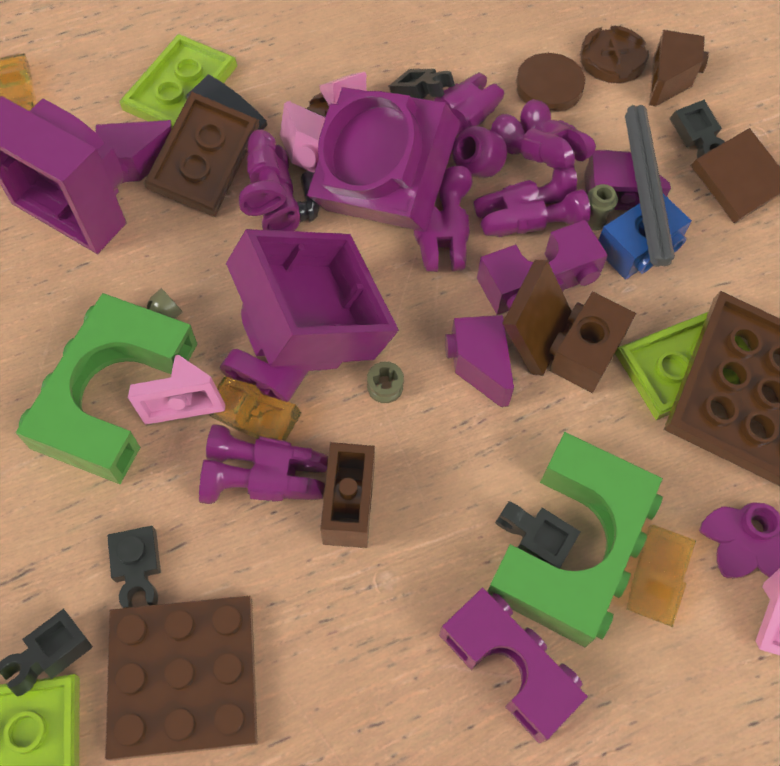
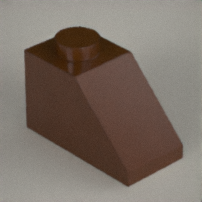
M663 30L654 54L649 99L650 106H657L693 86L697 74L704 73L709 52L704 51L705 36Z

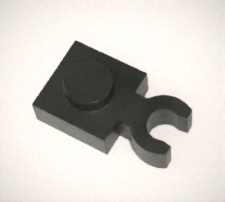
M408 69L389 85L391 93L424 99L428 94L431 97L443 96L445 94L443 88L453 87L455 83L451 71L436 72V69Z
M705 99L676 110L669 118L686 148L696 145L698 149L697 158L725 142L716 137L722 128Z
M147 526L108 534L111 578L115 582L125 581L119 592V602L122 608L133 607L132 597L138 591L146 592V601L149 605H157V590L148 580V576L161 573L155 528Z
M63 608L22 639L28 649L21 654H11L0 661V674L7 680L20 671L17 677L7 683L8 688L18 697L27 693L34 686L37 676L43 671L53 679L93 648V646Z

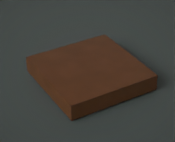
M750 128L697 158L690 165L734 224L780 195V166Z
M548 260L534 261L502 323L530 374L540 376L544 375L553 356L549 354V350L559 332L564 333L568 325L567 320L572 312Z

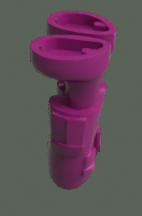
M480 72L459 84H455L453 87H448L444 90L445 94L434 99V101L446 102L459 120L460 126L456 137L466 128L482 124L487 116L495 111V108L504 97V90L496 83L485 88L487 77Z
M533 99L524 105L520 121L512 115L501 114L494 120L491 127L492 131L497 132L504 139L507 145V153L522 154L525 159L536 161L537 163H545L547 166L559 171L573 167L575 159L579 162L585 161L594 154L596 149L594 140L586 133L577 130L573 125H569L562 120H551V112L548 106L539 100Z
M256 130L252 132L248 140L247 171L251 184L247 185L240 192V210L249 216L263 215V230L295 231L300 223V212L298 203L293 196V183L288 171V154L281 145H275V138L269 132Z
M574 165L569 169L561 171L554 169L552 180L541 187H537L536 183L531 180H526L515 185H509L503 188V190L486 194L473 201L476 216L483 218L480 226L485 236L503 237L513 233L526 234L528 232L543 231L547 223L564 222L569 225L583 220L588 222L591 213L587 193L583 189L576 190L577 175ZM556 203V204L551 205V206H547V207L545 206V204Z
M452 166L445 170L439 189L443 211H438L434 205L426 232L414 230V236L417 244L420 246L423 265L427 272H438V248L449 247L452 271L465 269L467 260L466 242L470 233L469 217L465 209H462L459 204L473 184L471 172L466 167Z
M213 424L211 426L206 444L207 460H203L201 469L199 503H215L221 492L228 488H248L250 499L276 502L283 501V499H323L325 483L316 479L297 477L295 475L296 471L313 473L327 471L328 455L315 451L312 448L292 446V443L285 440L263 436L256 439L254 444L232 436L230 430L224 425ZM227 459L253 462L254 466L251 469L227 465L222 462H225Z

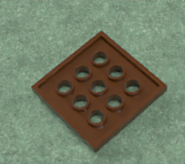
M720 291L712 301L664 427L665 431L780 486V367L775 363L773 354L780 355V318ZM735 336L746 339L751 351L742 350L736 344ZM724 368L730 369L737 374L739 385L732 384L725 379L723 375ZM762 387H768L774 391L778 399L777 403L769 402L763 396ZM711 402H717L725 408L727 419H720L713 414L710 407ZM750 421H757L763 426L766 432V439L759 438L752 432Z

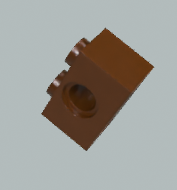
M592 291L584 305L577 302L567 320V324L571 325L567 335L559 332L554 340L549 354L555 357L549 371L593 393L626 335L636 313ZM583 338H589L593 340L595 343H589L585 341Z
M330 442L320 527L323 545L368 547L375 468V446Z

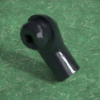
M310 171L304 172L301 176L305 201L297 202L300 222L305 220L313 221L318 217L320 205L307 196L314 175Z

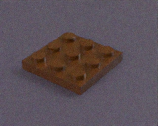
M251 596L110 609L105 760L115 761L258 745L253 605Z

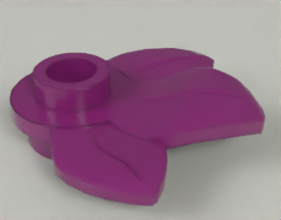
M758 502L749 503L741 510L732 507H721L710 513L701 523L700 533L720 543L717 548L716 559L718 568L725 578H742L757 567L766 576L771 577L780 568V514L774 507ZM751 520L759 521L763 526V532L755 529Z

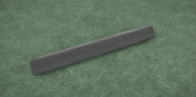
M631 105L627 109L625 120L650 262L655 267H666L672 263L675 254L648 113L644 105Z

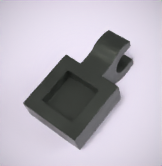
M508 501L495 522L502 529L523 537L517 548L557 568L562 566L581 532L544 508H541L536 517H533L510 501Z

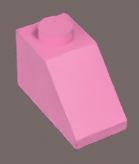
M287 101L284 103L280 131L281 140L291 163L314 173L319 160L318 143L325 117Z

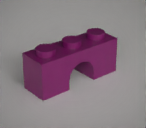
M586 220L552 231L544 253L562 292L579 284L580 286H587L600 277L608 257ZM516 244L480 258L477 280L497 315L509 311L533 262L527 260L521 254Z
M482 587L441 627L439 636L470 670L482 659L494 654L504 655L517 665L521 674V686L515 697L505 707L540 744L548 740L588 696L580 689L583 683L577 674L563 663L558 666L545 652L547 645L542 638L528 627L523 630L511 617L513 611L509 604L498 594L493 593L490 595Z

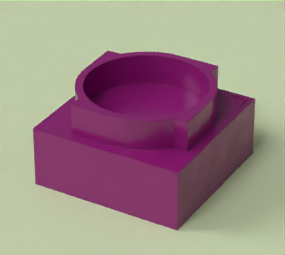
M342 87L337 104L330 103L318 143L319 160L307 196L329 212L426 232L460 122L446 102L412 98L409 95Z
M1 96L0 185L9 201L22 211L92 252L99 254L127 224L116 197L119 192L117 187L123 182L124 176L114 148L106 144L89 126L76 116L44 98L28 111Z
M245 229L226 262L243 302L241 318L255 355L265 356L270 367L285 366L295 370L314 371L337 369L342 362L375 360L399 331L351 234Z

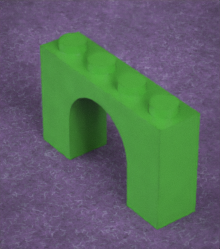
M102 293L96 304L87 310L84 323L75 338L67 342L63 351V357L55 370L44 379L41 392L32 407L22 414L19 427L15 433L33 451L121 484L141 447L131 431L83 412L82 397L84 390L95 374L105 367L119 362H138L172 374L175 355H180L189 361L198 345L191 325Z
M564 432L540 483L582 503L597 516L606 537V549L603 560L600 564L590 569L568 571L552 566L510 544L487 592L490 595L493 593L498 594L509 604L512 610L583 647H587L596 637L602 640L614 617V614L607 611L613 596L617 598L622 596L631 576V573L625 571L630 556L636 559L645 544L647 534L641 531L646 518L653 520L662 503L663 496L657 494L663 478Z

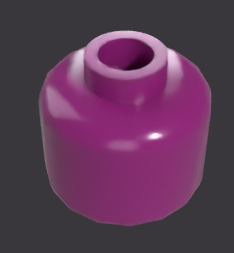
M479 126L468 127L458 135L452 149L453 160L456 166L468 168L472 176L480 178L493 177L500 172L505 164L507 145L504 139L495 131Z

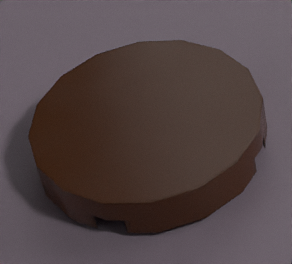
M611 26L610 29L602 30V27H599L586 35L580 50V61L586 72L598 80L607 83H625L636 79L643 73L649 58V50L647 51L645 48L646 42L631 29L622 26Z
M540 53L525 59L520 65L516 79V90L518 96L525 103L534 99L544 102L550 109H557V112L566 111L575 106L581 99L586 78L582 68L573 59L557 53Z

